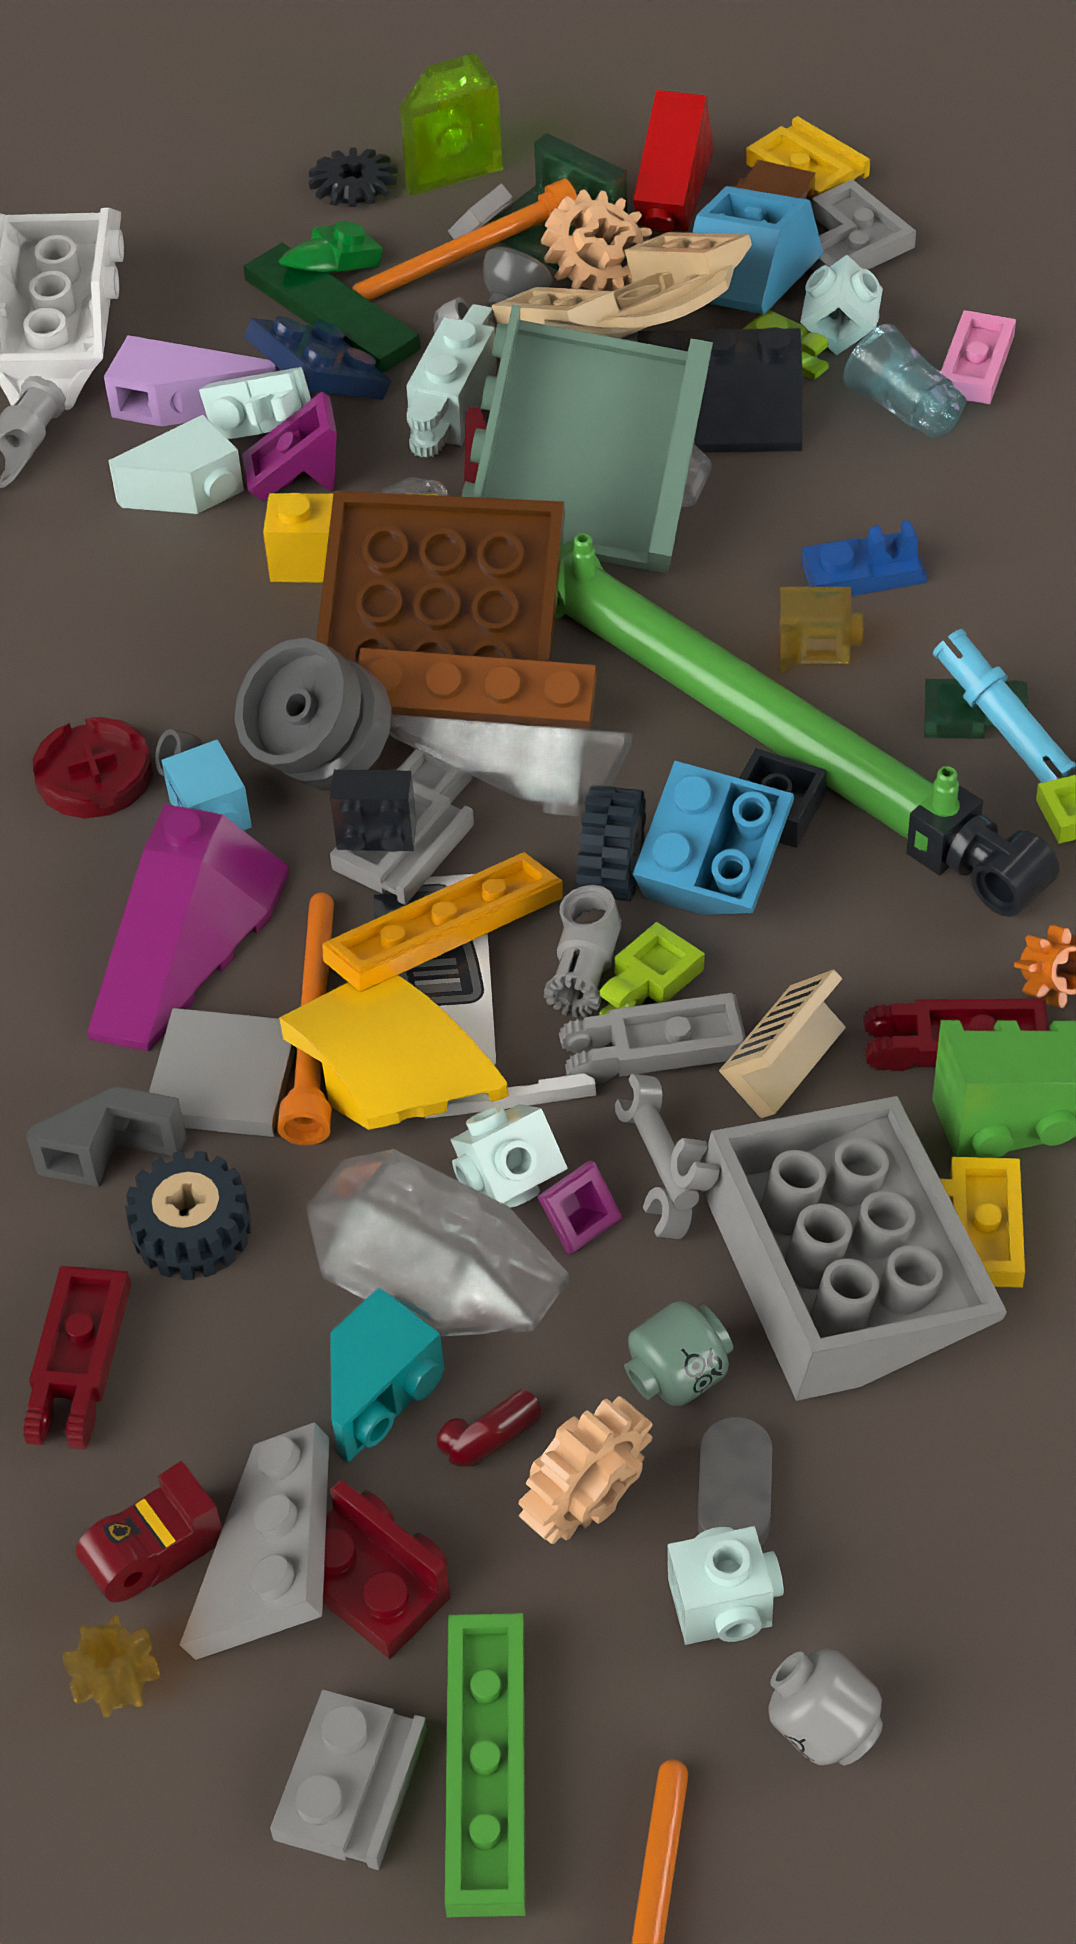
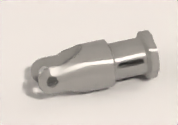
M40 376L28 377L21 385V395L16 403L6 407L0 414V450L5 457V470L0 476V488L9 485L17 477L44 440L46 435L45 427L51 419L59 417L66 408L65 395L52 381Z

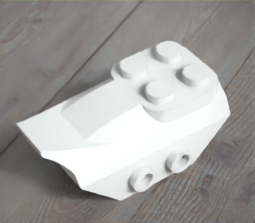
M101 208L100 213L5 215L0 213V386L11 405H14L20 397L22 383L30 376H40L54 382L62 390L66 397L65 410H70L74 406L90 374L103 359L110 299H118L119 275L115 262H123L124 242L122 231L120 230L122 212L111 208Z

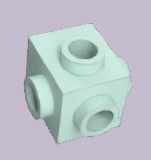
M846 255L830 267L827 265L822 266L811 275L805 286L806 296L800 323L811 333L814 332L824 336L829 341L828 348L834 354L838 355L876 329L883 288L872 272L862 269Z
M521 1104L506 1111L503 1106L489 1108L466 1121L469 1130L450 1139L458 1158L452 1161L453 1169L464 1191L469 1196L475 1195L479 1200L496 1205L502 1204L504 1208L515 1207L531 1200L540 1193L538 1184L568 1169L541 1108Z
M755 1526L737 1530L730 1527H715L700 1533L695 1539L668 1544V1581L685 1645L716 1638L727 1642L741 1641L754 1636L763 1628L772 1627L773 1598L783 1596L784 1594L782 1575L775 1552L762 1553Z

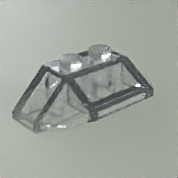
M395 1149L344 1159L306 1206L320 1272L323 1278L363 1299L368 1298L380 1287L438 1331L441 1337L486 1334L513 1328L514 1332L533 1331L569 1282V1273L507 1205Z

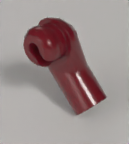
M520 1389L470 1426L462 1418H453L447 1421L437 1435V1447L442 1453L449 1455V1462L459 1467L474 1466L535 1423L541 1416L540 1404L531 1392Z

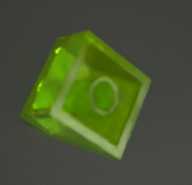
M471 53L428 65L399 106L406 189L410 196L503 170L498 84L476 53Z

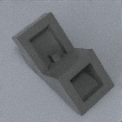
M119 1086L110 1088L30 1126L26 1135L37 1175L95 1187L100 1186L117 1145L173 1156L172 1153L182 1150L187 1138L178 1098Z

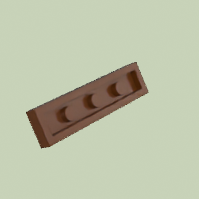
M360 648L358 664L371 671L386 687L392 708L391 714L591 730L597 682L596 665Z

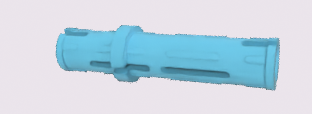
M963 629L956 630L948 636L963 655L962 658H957L944 641L939 643L934 649L933 655L941 661L950 674L965 689L966 692L963 698L971 707L977 705L980 707L990 722L1000 731L1041 783L1058 779L1046 765L1047 761H1051L1064 777L1070 776L1075 771V762L1068 758L1023 705L1017 695L1007 686L1005 682L1008 676L999 666L992 668L967 637V633Z

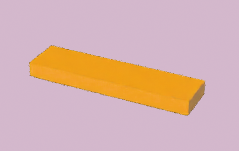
M522 852L322 943L323 961L359 992H362L562 899L563 880L527 853Z

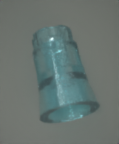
M884 324L869 332L855 347L844 369L843 380L848 388L872 399L895 414L912 429L921 430L931 439L939 435H946L957 424L961 412L966 406V397L953 387V382L915 350L893 324Z

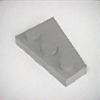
M315 1422L253 1445L180 1642V1646L195 1660L322 1617L329 1437Z

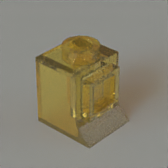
M781 587V620H779L780 674L796 664H850L851 646H862L863 611H852L851 587Z

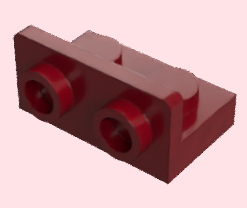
M340 1480L330 1489L333 1509L326 1515L323 1604L387 1658L391 1659L450 1599L446 1568L447 1559L440 1548L427 1536L416 1533L412 1537L397 1525L389 1508L375 1494L367 1490L359 1494L343 1480Z

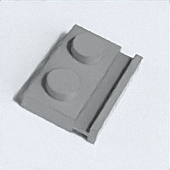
M414 781L413 790L417 820L414 851L337 850V847H335L330 853L332 870L381 894L387 890L397 895L398 902L404 905L408 903L474 826L472 808L464 806L461 810L450 804V798Z
M322 1690L270 1827L273 1840L344 1861L347 1860V1857L366 1862L368 1868L379 1870L428 1731L426 1718L415 1715L414 1719L394 1714V1709Z

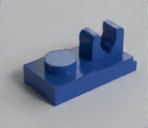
M901 521V532L883 535L878 525L869 529L868 538H852L802 547L801 564L815 602L926 583L927 574L918 554V537L911 521Z

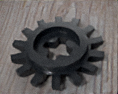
M356 147L350 148L349 156H345L340 150L333 151L332 158L322 157L318 159L317 166L309 171V177H312L309 181L310 189L319 188L316 192V197L321 200L329 196L331 198L330 205L337 206L339 202L348 203L349 207H356L357 203L365 201L368 204L375 203L374 197L378 194L385 197L390 194V190L386 185H397L398 182L397 177L392 175L398 173L397 166L390 163L389 156L384 154L376 155L374 149H366L360 156ZM347 172L354 174L361 172L362 178L356 179L352 176L344 178V174Z

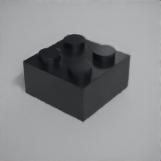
M756 748L739 779L793 793L794 801L779 843L797 848L825 797L827 770Z
M334 769L330 802L337 850L414 851L417 820L412 771Z

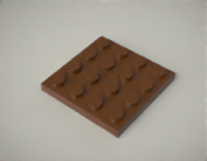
M334 491L316 641L331 647L341 653L346 659L357 664L360 648L551 662L565 522L564 501ZM391 714V720L545 729V726Z

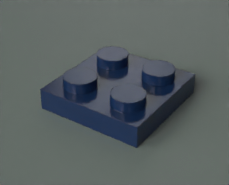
M276 316L274 321L251 318L244 334L246 340L281 370L302 367L309 392L321 393L323 391L327 394L383 400L391 383V380L374 366L376 361L372 356L359 349L352 348L343 340L344 333L329 323L316 321L314 326L300 324L284 316Z

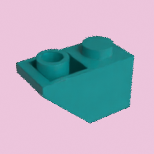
M380 1287L330 1332L331 1420L337 1453L347 1463L365 1446L370 1448L382 1441L390 1431L395 1417L414 1399L419 1401L426 1398L436 1388L444 1371L440 1333Z

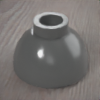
M496 247L488 250L485 254L483 279L490 294L488 306L491 308L493 304L534 287H551L554 282L550 270L543 263L525 253L510 248Z

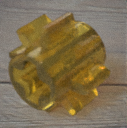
M113 1615L109 1623L100 1624L93 1628L82 1625L79 1628L82 1638L78 1644L77 1651H69L63 1653L62 1656L67 1674L75 1677L69 1684L74 1701L78 1705L92 1697L100 1705L104 1717H110L113 1709L122 1708L129 1704L138 1708L141 1707L143 1702L140 1694L144 1687V1681H153L160 1677L156 1659L148 1655L153 1648L148 1631L142 1628L130 1635L122 1627L117 1615Z

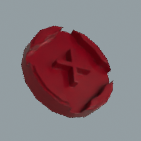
M105 717L85 718L86 725H79L72 729L70 723L56 728L40 742L32 759L36 789L46 805L63 815L85 819L109 816L131 806L146 792L153 776L152 758L150 750L146 745V740L138 729L122 720Z

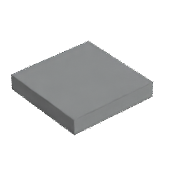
M173 1008L149 1092L178 1098L185 1128L274 1137L278 1124L279 1105L284 1099L296 1047L283 1040L279 1018Z

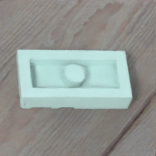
M302 367L212 382L199 389L208 420L227 439L271 432L311 400Z

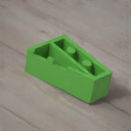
M941 1020L932 1101L954 1157L998 1158L1009 1151L1041 1144L1048 1146L1060 1145L1076 1137V1021H1053L1049 1027L1051 1031H1020L1017 1021L998 1020L994 1026L995 1031H964L960 1020Z

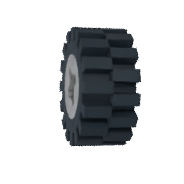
M601 785L590 787L589 796H586L585 812H582V831L579 833L578 844H580L576 864L579 865L576 874L577 883H579L578 888L586 885L603 886L611 891L615 900L632 901L636 892V880L633 872L641 853L642 845L645 842L644 826L646 823V812L644 811L646 798H644L645 793L643 790Z

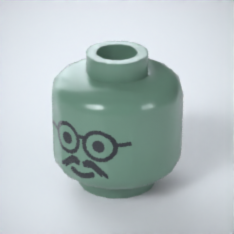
M676 1301L670 1303L632 1329L628 1337V1348L632 1360L627 1362L624 1367L629 1379L645 1399L649 1400L657 1395L671 1406H683L714 1386L727 1375L729 1366L727 1354L733 1351V1345L726 1329L707 1306L700 1304L694 1308L687 1302Z

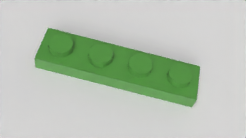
M523 1613L448 1615L445 1910L447 1918L525 1916Z

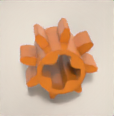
M1050 925L1047 931V939L1031 935L1025 937L1027 946L1021 955V959L1014 962V967L1021 969L1022 975L1027 980L1022 989L1024 994L1037 998L1043 997L1046 1000V1004L1065 1008L1067 994L1076 995V935L1071 936L1069 928Z

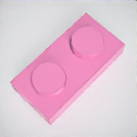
M964 310L938 378L937 395L991 404L1014 339L1016 319Z

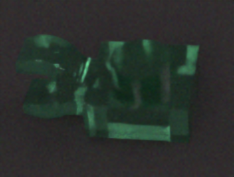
M925 679L924 738L984 739L985 726L994 725L978 705L971 707L963 698L966 691L956 679ZM1018 680L1006 681L1007 686L1027 708L1028 683Z

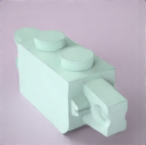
M473 304L462 320L444 317L407 384V423H409L411 429L409 445L411 453H415V456L418 455L420 458L433 457L434 454H438V451L442 450L441 447L445 443L462 446L465 441V419L468 407H479L481 410L487 375L496 377L497 360L496 357L492 356L495 324L492 322L494 312L491 307Z

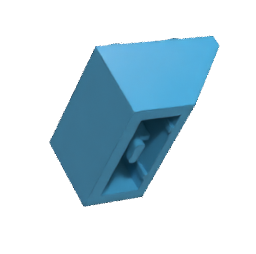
M726 186L696 215L692 233L749 234L752 246L734 268L728 290L708 304L745 310L750 313L765 314L824 254L811 202L807 199Z
M674 761L633 872L643 897L699 915L753 913L794 801L793 793Z

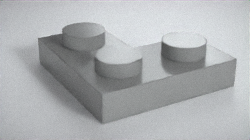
M853 179L812 198L811 206L814 218L830 230L819 235L824 254L810 267L814 272L825 265L830 267L846 255L862 269L869 270L915 248L916 230Z

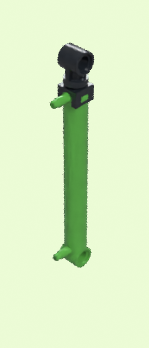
M586 533L578 534L574 540H569L562 545L555 619H560L565 614L778 755L827 770L826 786L906 838L907 855L939 876L948 868L963 876L971 874V881L976 894L992 911L1008 917L1018 914L1057 878L1060 872L1059 862L1050 846L1038 835L1024 830L1013 833L1007 839L999 836L997 824L982 816L983 800L959 785L957 780L958 773L954 768L950 766L940 768L933 784L603 571L598 558L595 556V548L593 547L590 535Z

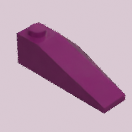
M164 804L141 855L88 1027L89 1040L149 1052L166 1033L172 1009H188L195 1002L194 992L215 969L222 972L234 959L233 950L251 930L258 933L270 920L289 875L288 865L223 814Z

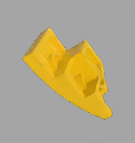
M399 975L362 992H359L348 982L279 1017L283 1040L322 1062L328 1101L331 1107L368 1130L397 1124L412 1117H428L446 1113L448 1101L485 1093L489 1096L491 1102H495L509 1096L507 1081L472 1038L429 997Z

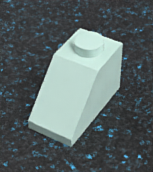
M204 415L198 416L108 460L116 502L122 508L199 514L244 491L238 449Z

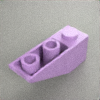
M128 335L105 373L104 380L112 418L162 427L186 423L201 415L207 418L199 389L208 383L279 371V367L268 359Z

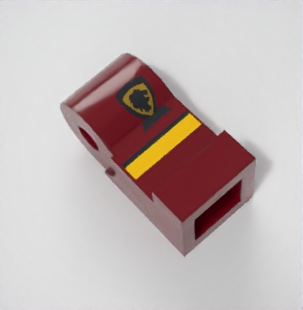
M182 1460L158 1475L160 1483L158 1488L121 1513L107 1516L96 1522L80 1538L76 1546V1556L109 1602L118 1603L126 1601L150 1586L155 1587L216 1547L222 1531L217 1507Z

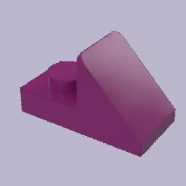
M323 391L242 454L248 491L262 502L268 499L269 493H275L280 488L290 485L302 471L306 472L329 491L334 490L337 432L330 397Z

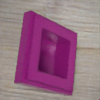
M591 1160L537 1196L568 1254H573L623 1218L595 1162Z

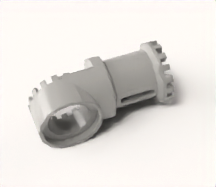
M586 885L574 889L564 897L560 904L559 914L564 925L557 947V957L560 962L555 976L547 981L545 985L544 998H547L546 1002L548 1005L554 1004V1009L559 1010L562 1007V1014L566 1016L568 1011H572V1017L577 1018L579 1013L582 1017H587L588 1013L592 1014L593 1009L597 1010L601 1002L600 991L598 990L602 974L612 966L614 959L613 951L622 928L621 917L611 891L598 885ZM591 909L606 911L604 916L594 923L579 924L575 922L577 917L579 918L584 911L586 913L590 912ZM581 990V992L584 993L583 997L581 999H577L579 992Z

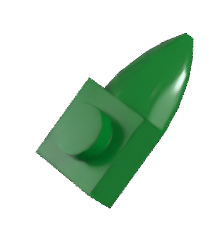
M339 221L331 226L313 227L311 239L289 249L280 258L279 263L291 268L318 272H338L379 267L383 248L365 232L361 225L350 221Z

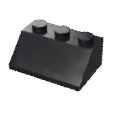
M800 328L660 329L656 331H637V342L688 351L691 338L713 342L692 453L802 451V349Z

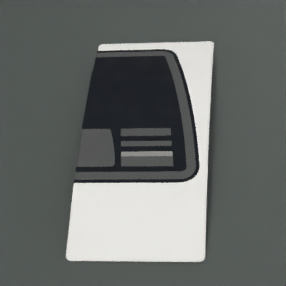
M474 874L429 877L406 905ZM374 890L375 919L405 906L398 902L397 895L387 890L383 894ZM488 933L398 974L445 1011L472 1038L494 1065L496 1064Z

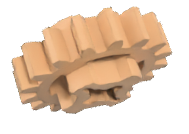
M581 190L575 201L569 196L564 197L557 209L554 208L545 223L547 230L541 238V243L550 247L544 257L545 263H557L560 268L554 277L557 281L569 277L573 281L571 289L585 287L588 290L614 291L633 283L628 261L627 265L623 268L621 262L626 255L624 250L647 241L652 235L651 229L639 228L636 224L642 214L637 211L628 215L624 211L626 200L620 198L615 205L608 203L606 191L602 190L595 200L591 199L586 190ZM575 224L576 229L572 236H569V227Z
M618 1396L613 1402L604 1399L594 1415L586 1410L581 1415L580 1420L573 1416L557 1429L555 1438L548 1448L531 1466L530 1477L526 1482V1485L531 1490L519 1500V1505L523 1508L519 1517L551 1544H555L560 1537L565 1540L570 1539L580 1524L586 1528L591 1524L592 1520L599 1524L607 1519L616 1510L617 1502L628 1487L639 1478L642 1472V1461L645 1457L640 1451L652 1441V1436L648 1433L653 1426L652 1422L621 1396Z

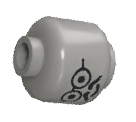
M825 1648L806 1656L802 1651H799L786 1658L774 1672L770 1681L771 1686L775 1689L768 1707L770 1721L807 1760L817 1765H829L836 1762L841 1765H848L861 1758L878 1739L883 1727V1722L880 1718L882 1709L880 1692L843 1653L831 1648Z

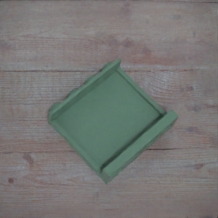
M512 305L508 324L498 323L495 333L492 356L501 358L497 377L487 375L481 409L490 411L486 430L476 428L470 462L479 463L475 483L465 481L462 497L564 501L565 522L562 545L569 540H574L578 534L586 533L592 537L595 556L599 561L668 574L713 342L691 338L688 351L520 320L521 306Z

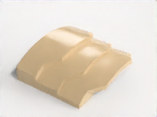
M667 232L624 250L633 278V283L614 291L534 287L491 306L497 325L498 323L508 324L512 305L521 306L520 320L620 339L649 326L685 316L719 297L728 290L734 268L743 259L752 243L749 234Z

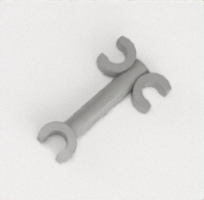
M631 1073L628 1080L634 1091L633 1101L617 1099L614 1104L615 1113L620 1121L636 1124L665 1188L654 1187L650 1190L645 1198L643 1208L645 1213L662 1215L660 1222L654 1230L656 1237L681 1239L689 1229L692 1207L699 1201L697 1190L708 1191L718 1179L720 1169L716 1164L701 1163L702 1156L708 1148L706 1141L682 1138L675 1146L659 1113L663 1096L659 1080L653 1076Z

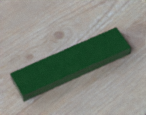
M283 242L243 265L244 276L247 282L309 325L314 326L316 321H322L340 329L344 333L343 340L352 348L359 349L372 356L376 361L374 366L382 373L421 349L418 333L329 273L307 271L281 265L279 263L280 258L291 249Z

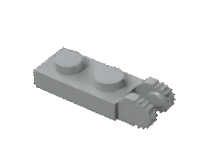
M733 993L608 1010V1014L584 1017L583 1020H578V1018L575 1021L570 1020L569 1023L564 1024L563 1028H560L559 1032L562 1049H566L567 1052H576L575 1055H570V1059L566 1060L567 1076L585 1073L594 1078L595 1084L606 1083L618 1073L619 1077L631 1075V1073L642 1074L726 1062L746 1039L736 994ZM612 1041L613 1046L605 1047Z

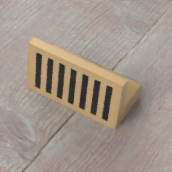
M834 969L790 985L719 1070L760 1118L777 1113L846 1028L824 1003L825 999L842 980Z

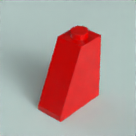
M656 90L633 198L635 212L639 211L642 214L638 220V225L646 226L656 232H670L673 229L688 231L714 150L706 95Z

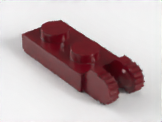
M1043 998L916 999L915 1003H895L888 1006L884 1004L875 1005V1007H869V1010L865 1011V1015H863L865 1032H868L869 1036L877 1037L875 1040L871 1039V1042L867 1043V1047H865L867 1064H870L871 1068L874 1067L876 1070L882 1069L884 1071L887 1069H891V1071H905L917 1063L918 1067H936L941 1020H960L964 1031H995L994 1026L998 1020L1017 1021L1020 1031H1049L1046 1000H1043ZM914 1031L916 1032V1036H907Z
M60 1266L29 1379L32 1391L23 1427V1436H25L24 1441H26V1444L44 1445L53 1419L54 1398L73 1399L71 1414L66 1424L67 1445L69 1448L83 1450L89 1446L91 1433L96 1421V1402H102L131 1288L128 1271Z

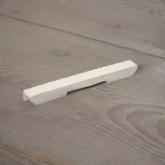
M582 1073L538 1080L539 1084L508 1087L509 1096L495 1102H491L489 1096L485 1093L448 1101L446 1113L428 1116L425 1119L477 1113L496 1106H503L504 1109L518 1104L529 1106L596 1096L595 1080Z

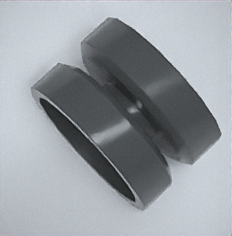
M305 637L285 640L264 652L249 669L237 694L234 721L240 743L253 758L272 768L283 771L285 775L305 785L319 790H327L332 787L334 769L368 770L379 758L390 733L392 708L386 687L371 671L356 662L346 659L341 653L331 647Z

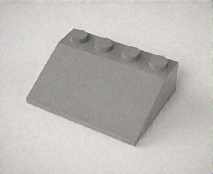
M898 1096L711 1131L703 1163L718 1165L720 1172L714 1186L708 1191L702 1192L796 1401L862 1387L1004 1319L1007 1311Z

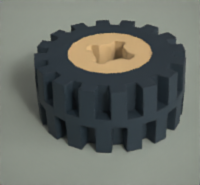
M195 1150L193 1158H185L184 1151L172 1153L173 1161L166 1163L160 1157L151 1162L153 1169L151 1173L142 1169L136 1175L137 1187L129 1186L126 1195L128 1203L125 1206L126 1215L137 1254L141 1253L143 1262L150 1269L158 1265L160 1275L171 1278L176 1270L180 1271L182 1280H194V1271L203 1270L205 1277L216 1274L215 1265L219 1262L227 1268L236 1261L234 1250L243 1252L248 1244L246 1234H251L250 1210L240 1174L235 1168L229 1170L226 1160L216 1156L212 1162H209L207 1152ZM187 1209V1214L180 1216V1211Z

